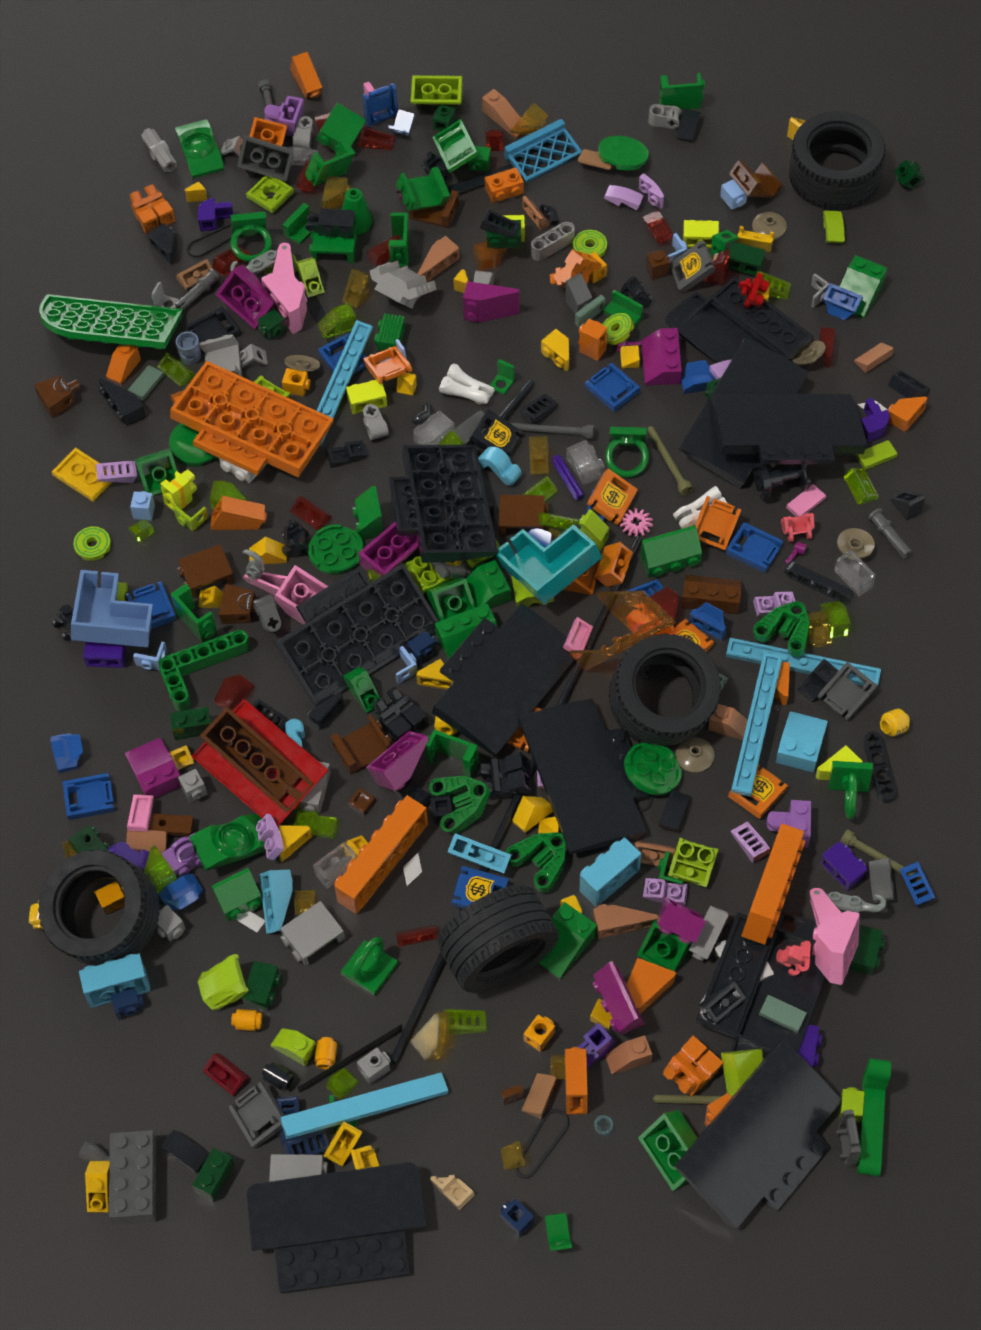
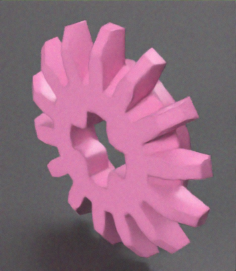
M635 508V513L629 509L628 513L630 515L625 513V518L621 519V522L624 523L620 524V527H625L624 533L629 531L628 536H631L632 533L635 534V537L640 533L642 536H645L644 531L649 533L648 527L653 526V524L649 523L653 519L647 518L650 516L649 513L643 515V509L640 513H638L637 508ZM634 519L641 521L639 522L638 526H636L634 523L632 524L631 522H633Z

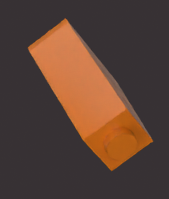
M308 52L293 56L290 70L305 98L311 97L313 99L320 96L323 87Z
M222 495L211 514L210 530H258L262 523L266 522L267 513L265 512V505Z
M637 958L626 985L640 1014L674 984L676 972Z
M572 1047L565 1049L566 1114H587L586 1049Z

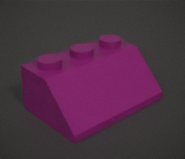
M678 328L659 329L641 340L645 386L681 384L682 371Z
M394 522L358 553L360 565L372 576L381 577L397 567L419 548L417 535L398 536L396 522Z
M613 961L609 962L593 975L595 982L592 983L598 994L601 993L604 998L601 1003L605 1012H610L613 1018L610 1020L614 1031L618 1030L623 1035L644 1025V1022L619 968Z

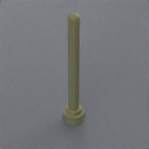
M653 426L648 427V433L678 482L677 489L680 495L687 496L691 494L694 490L691 482L683 478Z
M848 829L840 840L843 845L854 846L876 860L888 858L856 839L855 833ZM890 859L891 869L901 874L899 869L904 868V866ZM912 871L906 873L907 877L915 874ZM919 876L911 880L916 882L921 880V877Z
M654 1095L653 1101L655 1103L711 1104L722 1096Z

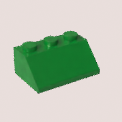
M695 525L642 540L641 562L648 578L659 577L668 572H677L682 568L694 567L701 563L702 551Z
M488 604L435 623V634L447 659L453 655L484 618L497 626Z
M675 1110L664 1113L638 1137L672 1191H676L689 1183L674 1165L697 1139V1136L681 1112Z

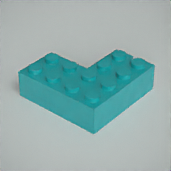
M572 525L545 548L522 529L510 539L517 554H514L510 544L506 542L498 549V554L496 555L501 566L543 604H546L602 558L596 543L575 525Z

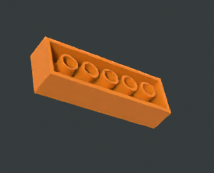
M408 795L396 804L395 811L384 819L383 826L372 834L371 841L360 849L359 856L348 864L347 871L343 876L340 875L336 879L334 887L338 903L356 915L359 913L427 827L428 819L425 806Z
M781 823L752 903L742 937L764 945L767 937L772 938L781 913L778 910H782L791 884L790 881H792L796 867L793 865L797 866L801 855L797 851L802 852L806 841L802 839L803 830Z

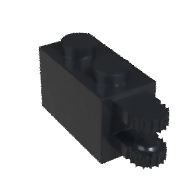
M321 208L320 214L307 215L308 223L305 225V228L310 232H319V236L354 238L356 226L355 210Z

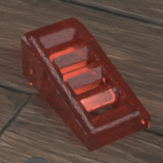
M362 127L358 146L392 150L395 136Z
M397 234L367 251L369 263L375 267L385 263L390 258L389 240H400V236Z
M240 244L238 245V248L241 252L247 255H251ZM229 249L214 257L213 268L224 276L231 272L230 268L233 262L238 261V264L235 266L236 268L244 261L239 259L232 249Z
M821 327L819 340L825 344L826 349L823 353L825 366L829 368L832 359L835 330L834 328Z

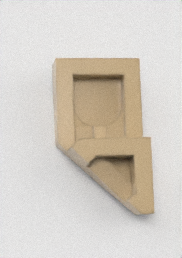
M449 1175V1177L444 1178L432 1176L430 1178L439 1191L459 1210L475 1196L474 1192L460 1179H456L455 1175Z

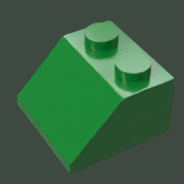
M169 448L134 459L145 492L152 493V495L162 493L160 483L165 479L171 482L176 478L175 472L177 468Z
M372 486L355 499L356 507H352L354 518H358V522L355 523L357 533H361L362 540L376 538L383 532L376 486Z
M496 560L478 566L466 578L475 607L488 604L491 609L511 601V589Z
M459 577L426 590L431 608L439 621L476 608L465 578Z
M249 868L212 885L216 902L226 921L236 920L243 913L249 910H256L263 904L261 894Z
M656 919L637 956L645 961L676 972L689 953L692 942L690 941L687 944L679 940V935L673 932L668 935L660 931V926L657 925Z

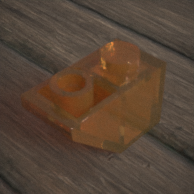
M487 241L474 244L473 257L479 271L496 267L507 251V248H487Z

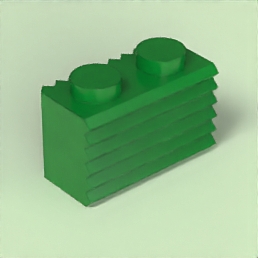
M385 313L383 319L379 320V334L376 333L374 337L377 351H384L396 346V339L401 343L405 329L404 316Z

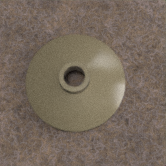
M774 212L761 213L752 222L754 232L770 235V232H774V240L783 236L787 228L785 219Z
M821 341L810 342L792 358L793 363L797 365L814 363L824 353L826 349L825 344Z
M291 355L286 357L284 361L288 367L298 371H314L320 367L318 360L304 355Z
M858 528L844 530L837 539V546L840 552L853 559L868 557L873 552L875 546L873 537L868 532Z
M693 737L678 745L675 753L679 766L690 773L706 771L713 764L715 757L711 744L698 737ZM696 750L699 753L694 754L692 751Z

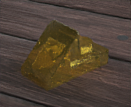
M352 269L342 302L358 308L370 291L366 289L370 275L357 269Z
M547 436L529 437L530 474L549 473Z
M823 611L807 613L809 619V638L812 648L831 645L827 626L828 616Z

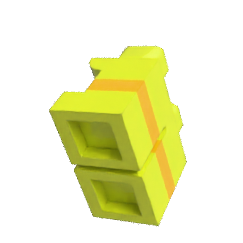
M188 469L182 474L176 471V478L171 482L165 479L160 483L164 504L173 511L175 506L181 510L193 500L192 494L197 490V486L192 482L195 480V475Z

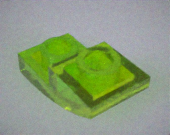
M298 810L293 826H308L311 830V835L334 839L339 820L334 817L319 816L317 812Z

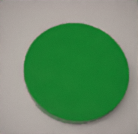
M610 136L603 139L598 147L600 159L604 163L608 162L616 166V169L637 170L648 161L649 152L647 148L638 140L630 137Z
M181 423L172 431L169 439L170 450L180 463L188 466H202L204 463L215 460L217 456L193 446V440L199 434V431Z
M340 524L328 525L319 529L308 544V554L312 565L317 570L329 575H341L355 569L360 563L358 553L364 549L363 540L357 531Z
M637 743L626 754L624 768L629 780L638 789L648 794L664 795L670 793L676 788L682 776V769L675 758L676 755L666 746Z

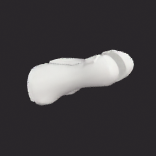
M457 364L450 366L447 376L442 379L439 387L440 393L468 398L477 404L485 405L495 391L493 387L468 376Z
M716 486L694 502L679 508L673 514L676 521L679 522L681 529L696 524L707 496L710 497L708 505L712 504L714 498L727 503Z

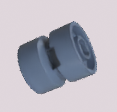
M193 332L179 334L176 338V346L180 361L186 365L196 364L202 357L198 336Z

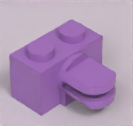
M287 95L285 103L282 102L281 107L267 105L264 109L265 120L287 125L285 135L294 137L298 120L304 114V99Z
M791 800L789 812L771 811L767 817V828L770 831H779L780 825L783 823L803 830L802 839L806 840L804 847H808L811 838V801Z
M190 836L180 838L171 845V848L161 853L163 862L175 879L188 875L197 866H203L194 850L193 844L189 840Z

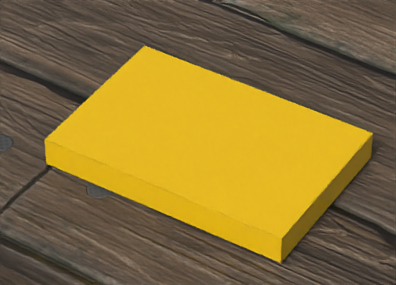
M76 447L52 471L54 477L92 502L112 484V482L98 481L96 464L100 463Z

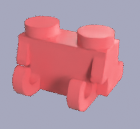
M813 513L802 514L797 517H783L781 519L783 533H789V542L794 541L793 534L806 533L807 539L812 538V530L815 528Z
M810 941L802 942L801 946H787L785 950H778L777 962L787 967H791V965L796 967L795 971L793 969L788 970L790 975L795 976L809 969Z

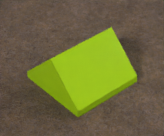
M762 1049L721 1053L722 1061L724 1062L723 1070L727 1093L733 1096L764 1060Z

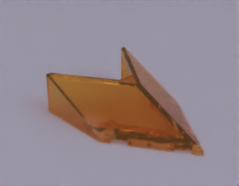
M644 591L598 592L597 596L632 632V635L626 634L622 637H613L612 641L614 644L610 647L602 645L600 650H571L569 654L586 672L634 646L641 639H647V637L653 636L676 622L648 597Z

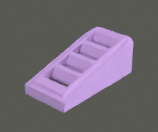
M135 461L96 464L97 479L101 482L134 483L137 477Z
M748 821L731 830V834L752 863L770 854V847ZM744 829H747L748 832L742 834L741 836L739 835V832H741ZM749 835L752 836L751 838L747 839L746 841L744 840L745 837H747V836H749ZM755 840L756 843L751 846L748 845ZM758 846L760 847V849H758V850H756V851H753V850H752V849H754V848H756V847H758Z

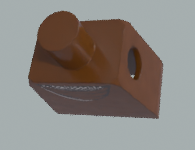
M60 375L34 384L38 397L52 418L75 403L73 392L81 389L76 379L66 383Z
M225 584L219 611L221 624L252 622L253 614L256 613L253 605L256 597L253 590Z

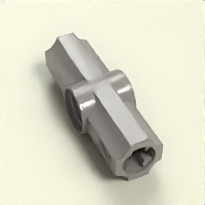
M148 128L144 130L141 137L148 147L154 161L157 160L164 172L170 173L174 171L177 167V162L170 154L166 142L159 138L154 129Z

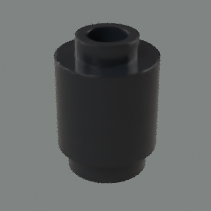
M275 1062L266 1064L262 1071L263 1081L279 1090L284 1089L287 1091L293 1083L294 1075L291 1074V1071Z

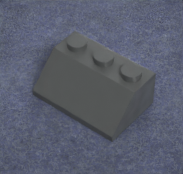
M244 135L237 167L287 181L292 166L294 150Z

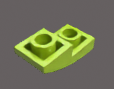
M824 211L826 243L843 244L845 239L841 211Z

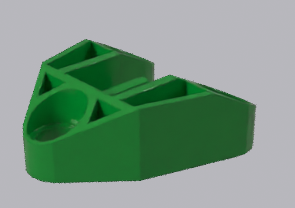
M794 601L776 607L754 625L753 637L758 641L767 642L777 632L783 638H788L793 631L788 641V653L795 657L803 656L809 635V619L804 604ZM799 608L802 612L794 614L791 610ZM792 647H797V648H800V649H799V650H794Z
M466 776L435 778L429 784L430 793L436 797L455 795L453 803L459 809L443 816L440 822L442 830L450 834H457L480 818L490 796L488 785ZM441 782L443 790L440 793H436L435 785ZM483 786V795L477 796L478 788ZM449 819H454L455 821L452 829L446 828V822Z
M558 832L535 834L508 847L505 853L518 854L520 856L516 860H509L508 864L518 867L530 860L538 868L543 866L534 876V887L539 892L547 893L554 887L564 869L566 843L563 835ZM557 838L563 843L561 846L555 847L551 844L552 840ZM537 880H546L548 881V884L545 886H540L537 883Z

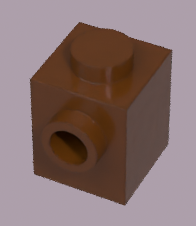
M664 250L647 254L646 269L651 279L655 280L668 276L671 261L669 256L665 255Z

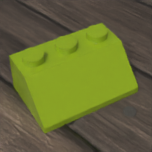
M412 75L411 104L461 105L463 95L462 76Z

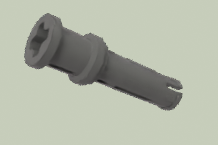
M210 268L208 273L203 278H199L197 284L174 304L177 308L183 304L179 309L184 311L203 292H208L215 282L221 281L218 273Z
M881 508L874 510L868 516L869 521H873L877 531L886 536L903 559L908 558L913 551L894 530L892 521L884 516Z

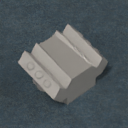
M398 261L389 262L370 270L372 280L377 282L375 290L410 308H413L421 295L437 290L434 280L426 282L425 275L421 276L408 269V266L400 268Z

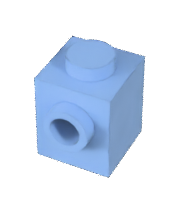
M734 179L721 185L720 197L731 210L741 207L746 203L747 194Z
M145 491L133 493L130 508L134 519L152 521L155 508L152 493Z

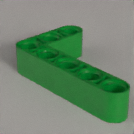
M236 630L161 658L159 661L161 676L176 710L184 711L191 705L182 676L246 653L250 648V644L245 631Z
M869 1058L864 1071L862 1091H864L863 1116L860 1122L859 1133L861 1155L858 1160V1174L880 1176L885 1090L891 1075V1061Z

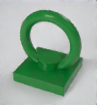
M265 212L231 215V249L239 259L250 262L271 250L272 239L266 230ZM261 234L265 239V247L259 254L247 255L240 251L237 244L239 236Z
M610 427L609 442L611 443L606 449L605 460L611 471L620 477L631 478L645 470L649 461V451L645 445L647 428ZM618 445L625 447L637 445L642 454L640 464L635 469L629 471L619 469L613 461L614 449Z
M832 761L828 790L845 791V817L848 820H852L855 816L857 791L868 792L873 763Z
M374 937L369 942L366 940L362 942L341 970V975L375 996L398 965V961L383 952V939L381 937Z

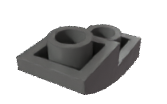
M481 410L453 431L455 436L464 445L471 442L469 438L484 415ZM483 423V425H482V427L480 428L479 431L481 432L484 428H487V427H490V426H488L487 424Z
M890 859L869 861L874 903L880 902V900L874 897L876 894L884 897L886 901L894 900V883L891 879Z

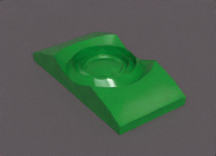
M207 119L175 127L192 179L225 170Z
M461 119L433 136L435 144L450 173L479 155Z
M257 814L242 815L229 823L211 825L191 835L189 840L193 844L194 850L205 871L266 852L265 842L258 840V832L256 831L257 823L262 818Z

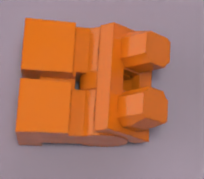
M153 184L144 187L147 197L143 199L139 190L129 194L132 201L130 206L146 235L157 228L159 224L169 225L176 222L172 207L165 201L161 191L158 192Z
M572 249L564 261L566 263L565 267L556 268V273L550 274V284L566 288V280L581 273L587 285L594 269L598 270L602 264L592 255Z
M692 1036L681 1048L680 1052L672 1057L664 1069L663 1075L668 1080L675 1081L679 1086V1090L684 1094L688 1093L690 1096H693L723 1069L724 1062L710 1050L707 1052V1047L695 1036Z

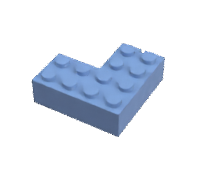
M81 570L71 621V640L148 647L153 604L117 601L119 573L102 572L101 588H99L98 571Z

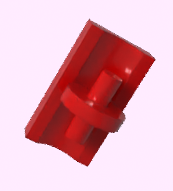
M760 272L757 273L752 283L750 278H746V281H741L738 285L743 296L748 293L744 306L747 308L751 304L760 307L765 297L758 294L757 290L765 293L769 287L770 282L762 279L763 274Z

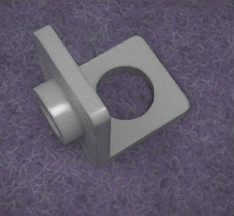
M240 136L231 140L228 139L223 144L220 155L223 156L234 151L240 156V146L243 143V139Z
M817 274L812 276L811 286L818 290L812 299L811 307L813 308L820 302H824L823 297L830 283ZM816 280L819 281L823 287H820L817 284Z
M161 282L157 283L151 294L154 306L164 307L163 305L167 301L175 304L179 300L164 295Z
M250 344L240 351L241 369L253 360L264 366L268 365L265 350ZM257 352L262 355L263 360L258 357Z

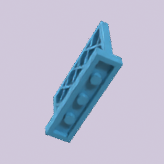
M560 119L505 146L504 158L506 161H510L514 168H517L523 181L527 183L579 157L582 151L566 130L564 121ZM564 134L566 142L556 140L557 136ZM543 143H553L552 149L542 147ZM555 144L565 146L564 151L554 150ZM566 147L574 148L576 152L573 154L566 153ZM529 150H539L538 156L528 154ZM541 151L551 153L549 159L540 157ZM552 154L560 155L562 159L559 161L551 160ZM520 156L525 159L523 163L516 162L514 158ZM526 159L536 160L535 166L525 164ZM538 161L548 163L547 167H537ZM524 168L534 170L533 174L526 176L523 172Z

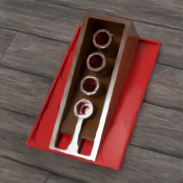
M245 699L233 711L226 707L200 735L204 743L191 756L261 818L267 813L270 814L277 827L283 823L329 771Z

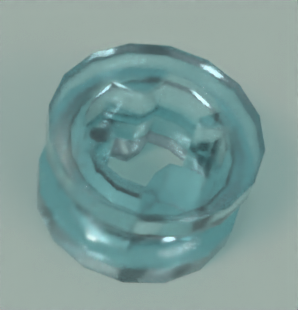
M601 1115L596 1118L594 1122L596 1133L601 1136H607L613 1131V1121L609 1116ZM602 1121H606L607 1125H610L609 1128L606 1127V1131H602L601 1127L598 1126L599 1123L602 1124Z

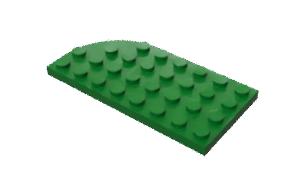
M47 294L41 302L39 313L40 320L47 329L70 340L82 339L88 342L100 341L102 343H118L120 345L165 349L183 316V309Z

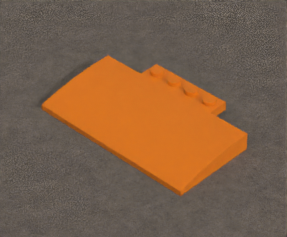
M209 361L204 363L170 409L171 419L199 431V434L193 440V446L255 475H258L264 465L268 463L299 478L334 421L333 418Z

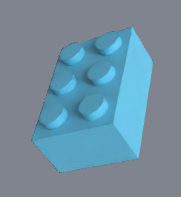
M625 837L621 841H615L608 852L605 854L601 853L596 858L595 863L591 866H586L580 872V892L595 907L599 906L640 871L641 853Z
M129 954L122 959L108 960L98 966L90 965L85 967L84 970L79 971L83 992L91 1008L111 1003L112 994L132 988L136 989L137 994L151 991L140 954Z

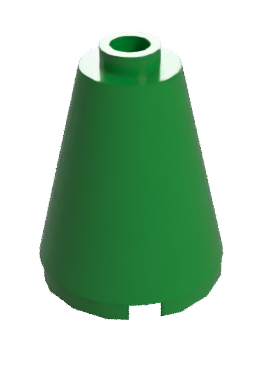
M351 188L347 190L342 210H355L357 235H362L370 230L371 225L373 226V215L359 189Z

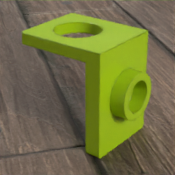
M177 506L173 508L177 521L182 526H187L191 531H194L209 518L206 507L199 510L193 517L188 516ZM203 514L202 518L197 521L198 517Z

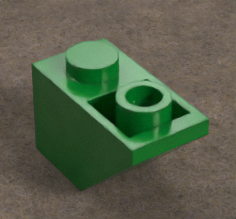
M358 667L345 674L343 678L364 712L367 713L374 709L373 702L380 697L367 671Z

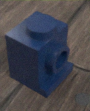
M425 631L407 642L408 652L414 655L418 665H420L423 658L430 657L436 651L435 647L438 646V642L433 635L430 636Z
M135 988L111 995L118 1021L122 1020L123 1015L131 1016L136 1014L137 1011L142 1010L141 1006H144L142 994H137Z
M516 1198L512 1202H506L500 1210V1218L518 1237L534 1223V1216ZM514 1215H518L520 1217L517 1221H514L512 1219Z

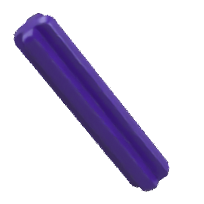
M561 455L553 456L552 463L574 499H582L584 493Z

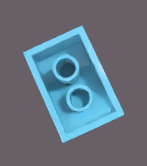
M790 711L779 745L776 763L814 773L828 721Z

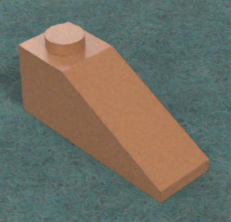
M495 89L482 97V112L517 139L528 131L527 125L507 99Z
M446 236L437 240L432 245L418 274L421 276L425 275L426 282H428L460 259L459 247Z
M602 904L593 909V920L597 924L598 939L651 928L653 922L658 919L656 914L617 905Z

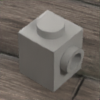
M196 769L178 777L180 786L189 803L207 795L205 785Z
M166 905L159 911V921L155 931L162 939L166 937L171 942L183 934L185 926L176 913Z
M376 1048L357 1061L358 1070L371 1085L390 1071L389 1063L391 1060L384 1051L381 1053Z

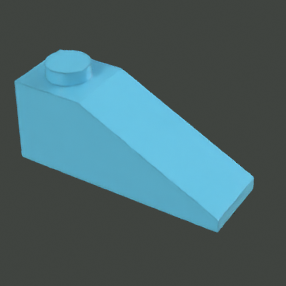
M454 834L448 849V854L503 874L511 857V854L458 834Z
M269 870L259 874L266 934L281 931L280 928L283 925L293 890V879L290 870Z

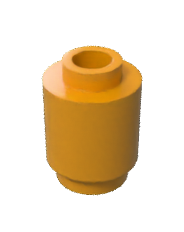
M237 1009L236 1013H232L231 1025L235 1026V1030L256 1031V1029H261L262 1013L257 1012V1010Z
M322 1037L321 1040L316 1042L314 1061L319 1069L326 1070L335 1064L337 1042L333 1041V1038Z

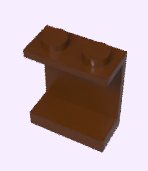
M738 160L729 173L742 190L752 197L774 198L783 186L780 180L763 162L756 172L753 173L742 160Z
M451 191L446 205L408 211L410 219L449 228L459 204V191Z
M500 495L499 536H507V528L547 530L548 518H544V514H548V503H545L544 495Z
M220 544L178 559L180 567H177L180 578L184 577L185 582L183 584H187L190 587L193 598L196 597L194 589L224 578L229 585L235 583L233 572Z
M372 715L368 716L369 724L343 738H340L338 733L330 736L334 750L350 775L368 766L392 745L387 734L384 735L381 731L383 728L380 722L374 720Z

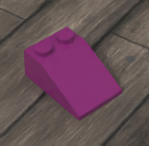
M244 265L234 268L215 294L254 329L258 327L257 319L266 314L275 303L258 278Z
M467 281L463 295L464 320L485 322L519 314V289Z
M408 731L371 762L366 768L377 785L394 791L403 788L405 783L411 778L429 738L426 735Z
M161 738L125 753L144 795H152L154 798H157L181 787L178 779L180 774Z
M664 897L657 919L660 931L668 935L673 932L679 935V940L687 944L690 941L696 943L706 922L702 914L667 897Z

